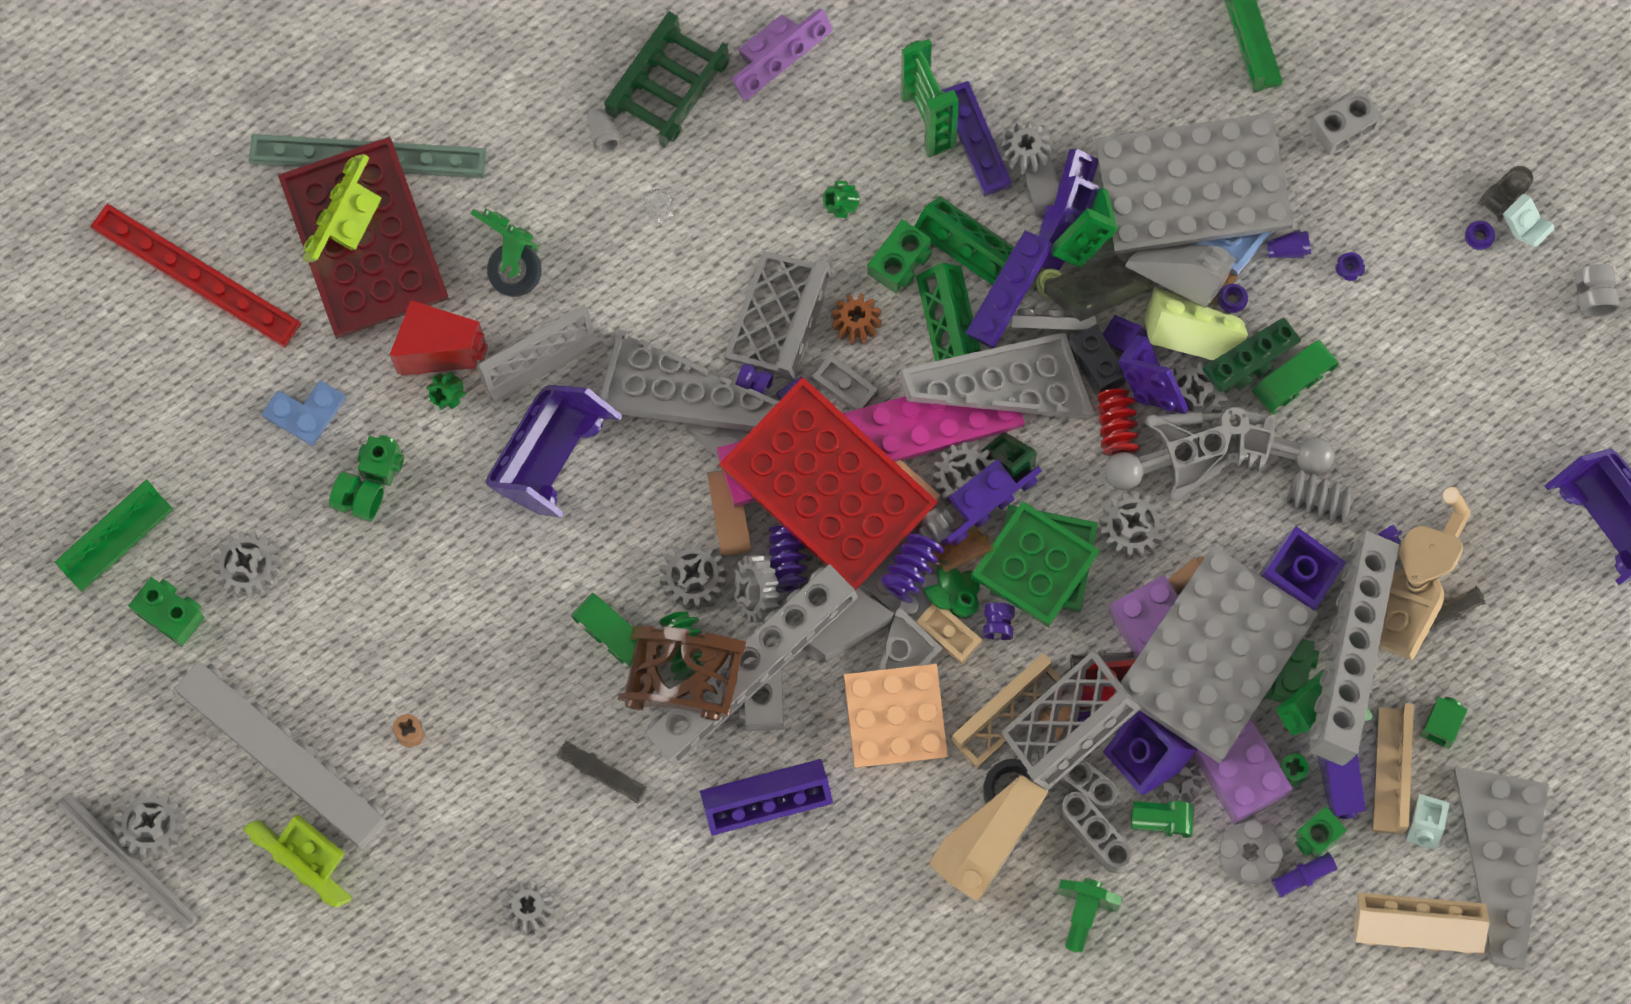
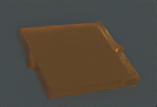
M976 527L967 531L969 536L956 546H953L952 543L945 546L939 544L943 547L944 552L942 554L933 552L932 554L938 559L935 565H939L944 572H947L994 549L989 542L988 535H983Z

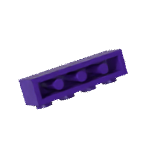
M821 759L699 790L711 836L833 804L828 778Z

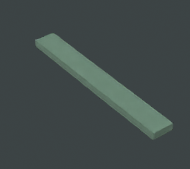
M252 134L249 163L302 167L375 141ZM393 143L404 174L484 178L486 148Z

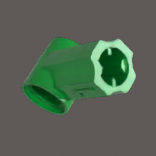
M1133 801L1131 829L1164 832V835L1172 837V834L1182 835V838L1192 837L1194 804L1183 801H1169L1166 804Z

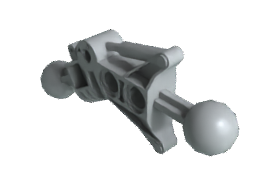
M1227 407L1220 413L1202 414V412H1190L1185 414L1148 415L1145 418L1146 426L1158 433L1165 448L1139 457L1133 453L1119 452L1111 456L1107 461L1105 476L1109 484L1115 489L1122 491L1131 490L1141 482L1143 474L1171 466L1173 484L1169 492V498L1172 501H1180L1185 495L1221 473L1220 470L1230 463H1236L1237 466H1240L1243 460H1246L1247 469H1250L1253 463H1256L1257 471L1260 472L1268 460L1269 454L1297 461L1298 467L1304 473L1319 476L1331 469L1335 453L1329 442L1319 437L1306 439L1302 443L1275 437L1276 419L1274 416L1261 417L1259 413L1238 407ZM1232 415L1237 418L1235 426H1232L1229 422ZM1218 420V425L1195 433L1178 427L1202 424L1203 421ZM1258 423L1261 424L1262 427H1257L1253 425H1256ZM1209 434H1215L1219 439L1218 447L1213 451L1207 450L1204 446V440ZM1237 434L1236 453H1228L1225 459L1217 463L1227 453L1231 435ZM1181 443H1185L1190 449L1189 457L1183 461H1180L1175 456V449Z

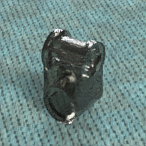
M1525 166L1511 168L1496 184L1492 185L1483 194L1477 204L1480 207L1485 206L1497 217L1496 221L1502 223L1505 220L1503 213L1522 194L1527 196L1534 179L1532 172ZM1511 180H1520L1525 186L1521 188L1516 187L1511 183Z

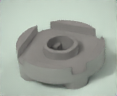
M1257 820L1240 822L1230 827L1223 835L1219 847V860L1225 873L1233 880L1246 884H1260L1270 879L1278 870L1283 856L1281 842L1276 833L1270 827ZM1250 844V848L1252 845L1257 847L1256 855L1258 859L1251 861L1250 857L1248 861L1242 856L1245 853L1243 848L1245 845Z

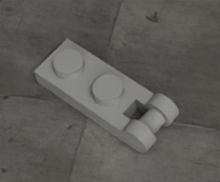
M1018 308V313H1014L1011 318V327L1087 330L1096 325L1097 320L1095 315L1089 310H1084L1078 316L1066 315V310L1048 309V315L1036 314V309Z

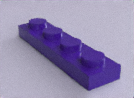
M969 80L941 90L945 93L954 90L959 100L957 135L983 196L985 197L1010 188L1012 181Z
M1024 230L965 332L969 338L991 348L996 346L1052 249L1053 245L1050 241Z

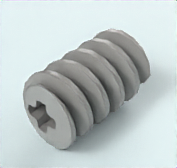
M1300 470L1292 480L1285 506L1291 499H1294L1295 509L1298 510L1303 503H1306V513H1310L1314 507H1318V517H1322L1328 510L1330 521H1334L1338 514H1340L1342 525H1344L1353 499L1352 487L1347 486L1341 493L1339 482H1335L1329 489L1327 478H1323L1317 485L1315 474H1312L1305 481V473Z

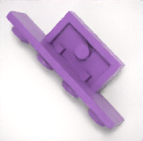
M818 8L799 25L786 16L780 15L738 49L744 60L750 63L732 78L741 98L748 100L833 31L824 10Z

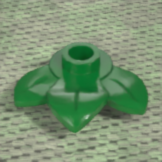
M940 563L937 566L939 584L928 586L923 590L928 600L937 608L950 610L953 615L959 618L970 617L979 608V600L976 595L980 590V583L971 578L973 572L967 570L961 574L953 565Z

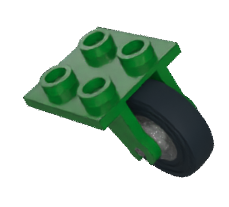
M487 208L484 211L473 209L470 213L471 215L503 235V245L492 253L487 264V275L491 285L501 294L511 297H519L531 292L539 283L542 272L540 259L534 251L539 247L538 244L532 241L534 236L521 227L517 228L511 224L507 225L510 220L496 211L492 212Z

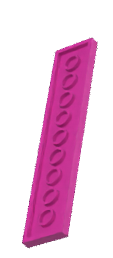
M906 396L843 413L895 462L948 449L951 445L959 446L964 442L969 443L999 435L1003 432L1022 428L1025 425L1021 412L909 402ZM741 441L717 447L716 452L719 461L721 462ZM723 471L734 507L756 501Z

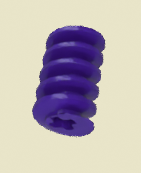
M773 526L769 528V532L772 533L769 536V543L772 545L769 548V555L773 557L769 561L770 567L775 569V576L778 581L776 591L778 593L793 592L799 589V585L808 583V578L799 576V573L808 571L807 566L799 564L800 561L808 559L807 554L799 553V550L806 547L784 526Z
M914 533L907 536L906 541L908 544H903L900 547L901 554H896L893 559L895 564H890L887 568L888 574H884L881 578L883 586L893 596L906 603L913 602L907 595L908 592L918 594L919 592L914 582L925 583V579L920 575V572L931 573L932 570L926 563L936 564L938 562V559L932 553L942 554L944 552L943 547L934 540Z

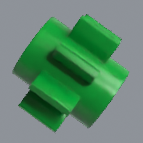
M835 181L834 186H827L823 194V205L827 209V213L834 214L835 218H847L848 213L856 212L855 210L860 203V196L855 189V185H848L847 181Z
M452 371L446 375L439 372L432 377L433 382L426 387L429 390L430 402L439 406L440 410L447 406L454 409L461 404L459 399L466 395V392L463 391V380L453 375Z

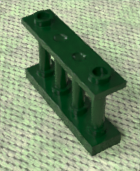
M668 11L604 101L606 114L616 119L620 112L625 113L627 111L659 130V143L665 148L669 141L674 142L678 138L682 130L680 125L717 72L723 73L730 62L728 45L722 43L716 53L682 34L679 16ZM676 43L707 61L708 64L701 74L697 75L665 56L664 50L668 44L673 45ZM653 66H660L688 82L692 87L685 97L681 98L649 79L648 72ZM636 89H644L675 107L676 109L668 121L663 120L633 102L631 96Z

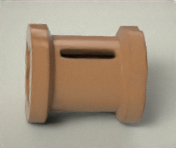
M404 714L395 720L393 732L401 745L411 748L422 742L424 731L417 717L411 714ZM412 725L415 730L414 734L408 733L405 737L402 730L404 728L409 729Z

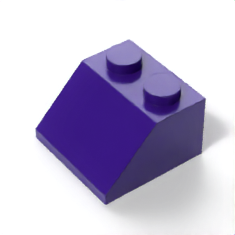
M1295 526L1282 538L1259 575L1312 610H1315L1346 562Z
M1139 710L1123 724L1103 753L1140 795H1145L1178 774L1197 751V748Z

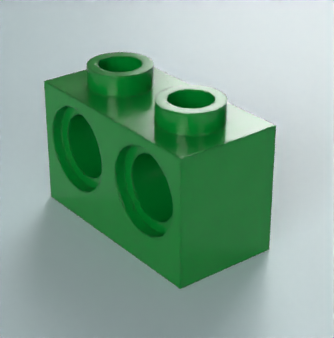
M901 219L867 264V275L896 294L901 287L906 289L915 277L913 271L919 264L924 266L932 255L933 251L930 250L931 238ZM907 243H913L918 248L914 251H907L903 246ZM889 266H896L900 271L896 274H890L885 269Z

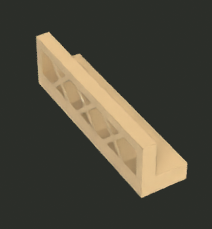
M1044 653L952 735V743L976 768H979L1007 742L1002 734H991L992 721L997 717L1010 718L1011 723L1014 721V718L1022 714L1014 713V701L1019 697H1033L1034 703L1036 697L1040 698L1044 693H1036L1037 681L1045 673L1055 683L1061 679L1051 668L1052 661ZM1033 685V692H1025ZM1011 705L1010 713H1002ZM988 726V734L980 733ZM974 738H988L987 751L979 758L966 747ZM991 739H999L991 746Z
M1404 703L1401 709L1379 707L1377 710L1372 832L1404 834L1409 828L1414 704Z

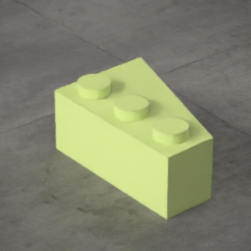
M1158 287L1154 288L1144 314V323L1150 344L1210 360H1215L1244 342L1248 336L1244 321L1234 315L1223 314L1208 307L1204 308L1191 300Z

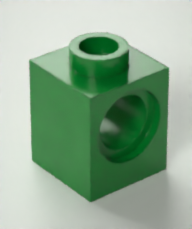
M1438 697L1420 737L1450 749L1468 709L1462 707V703L1454 698Z
M1325 806L1297 830L1294 835L1297 839L1295 844L1305 856L1308 857L1311 854L1316 859L1342 838L1347 829ZM1310 830H1322L1326 835V840L1323 842L1313 840Z

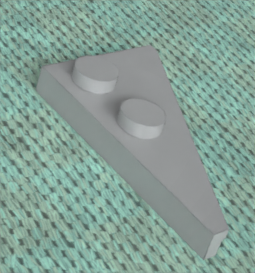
M899 607L895 611L878 670L928 665L943 648Z

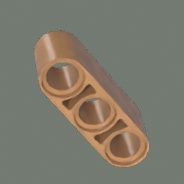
M722 470L708 472L707 476L721 557L752 552L744 505L734 507Z

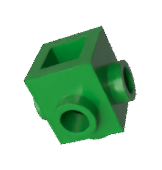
M379 435L378 438L369 436L366 445H361L357 459L360 462L358 471L361 478L391 486L395 472L399 473L404 462V455H402L395 439L385 435Z

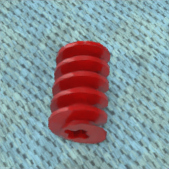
M1110 389L1097 395V401L1100 403L1098 412L1101 415L1099 417V424L1102 426L1100 436L1103 438L1101 440V448L1104 450L1102 454L1106 456H1113L1119 452L1132 453L1139 450L1138 444L1130 443V441L1136 440L1139 437L1138 433L1130 432V429L1138 426V422L1129 420V418L1137 415V411L1135 409H1128V406L1136 404V399L1127 397L1129 391L1125 389Z

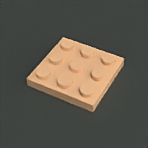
M937 664L843 675L854 768L948 757Z

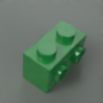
M150 577L128 607L138 617L183 647L204 620V616L199 611L201 605L189 596H186L184 599L175 594L177 589L165 579H162L159 583Z

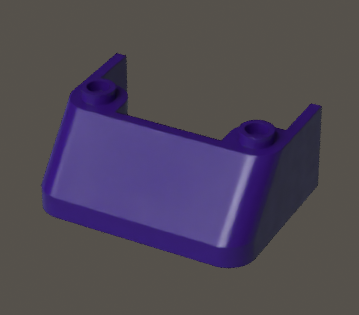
M558 385L545 386L536 395L486 479L487 486L538 515L561 518L564 512L556 507L557 491L551 487L580 438L596 436L603 427L604 419L620 420L622 414L589 388Z
M1612 449L1580 456L1544 486L1547 490L1560 488L1561 497L1569 504L1584 505L1619 552L1615 556V568L1621 576L1615 580L1616 583L1621 585L1630 582L1631 469L1624 459Z

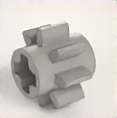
M934 507L921 520V527L916 532L939 543L953 532L949 525L955 520L947 509L939 512Z

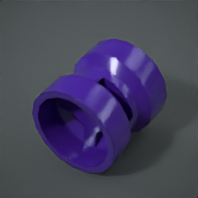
M744 363L735 384L744 389H753L764 394L765 388L770 389L774 374L767 371H756L754 366Z
M998 602L986 604L984 616L987 618V623L983 626V637L994 640V633H1001V640L1013 639L1014 628L1011 626V620L1015 616V607L1007 603Z

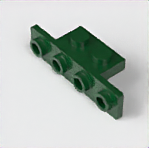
M1281 318L1205 365L1203 371L1219 392L1226 394L1234 388L1241 391L1254 381L1252 379L1253 376L1256 375L1260 379L1273 369L1271 363L1281 354L1301 342V338L1285 318Z

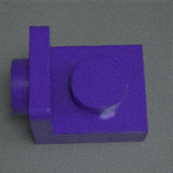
M1118 315L1113 316L1103 332L1110 347L1121 353L1125 352L1137 335L1148 338L1147 331L1142 326Z

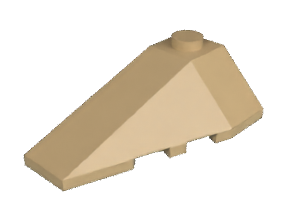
M1021 775L946 836L929 862V865L949 884L975 901L982 899L1049 791Z

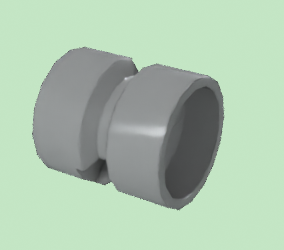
M1589 265L1574 273L1577 291L1582 293L1578 297L1582 316H1606L1620 309L1618 291L1612 288L1616 285L1612 265Z

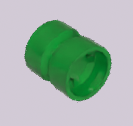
M342 471L332 487L329 507L345 514L352 511L354 517L372 522L383 500L384 485L371 480L361 482L360 476Z

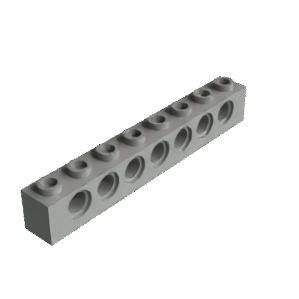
M1367 530L1357 539H1353L1347 549L1349 561L1341 577V580L1344 582L1343 590L1336 601V606L1339 609L1331 626L1333 638L1325 654L1328 663L1320 679V685L1323 686L1322 692L1314 707V711L1317 712L1316 721L1309 732V739H1312L1309 752L1341 766L1348 763L1359 751L1399 544Z
M830 564L824 569H817L810 576V582L802 590L796 589L786 599L787 603L779 611L773 610L763 620L764 624L756 632L750 631L742 638L743 641H746V645L740 660L729 716L858 599L855 589ZM823 594L827 596L823 604L818 606L811 604L812 599L816 595ZM801 615L804 617L803 622L799 626L792 627L788 625L789 620L793 616ZM778 636L781 638L780 643L776 647H766V642L770 637ZM729 655L726 662L717 672L725 678L727 677L731 655ZM755 657L758 659L757 664L753 668H743V663L747 658ZM711 678L707 683L716 688L718 695L707 691L704 694V699L711 700V703H721L723 690L720 689L721 681ZM690 693L681 697L682 699L692 700ZM672 708L664 716L659 715L653 719L648 725L649 730L645 732V735L675 767L729 716L720 717L719 721H712L701 718V713ZM682 720L688 722L685 731L681 733L674 732V726L677 722Z

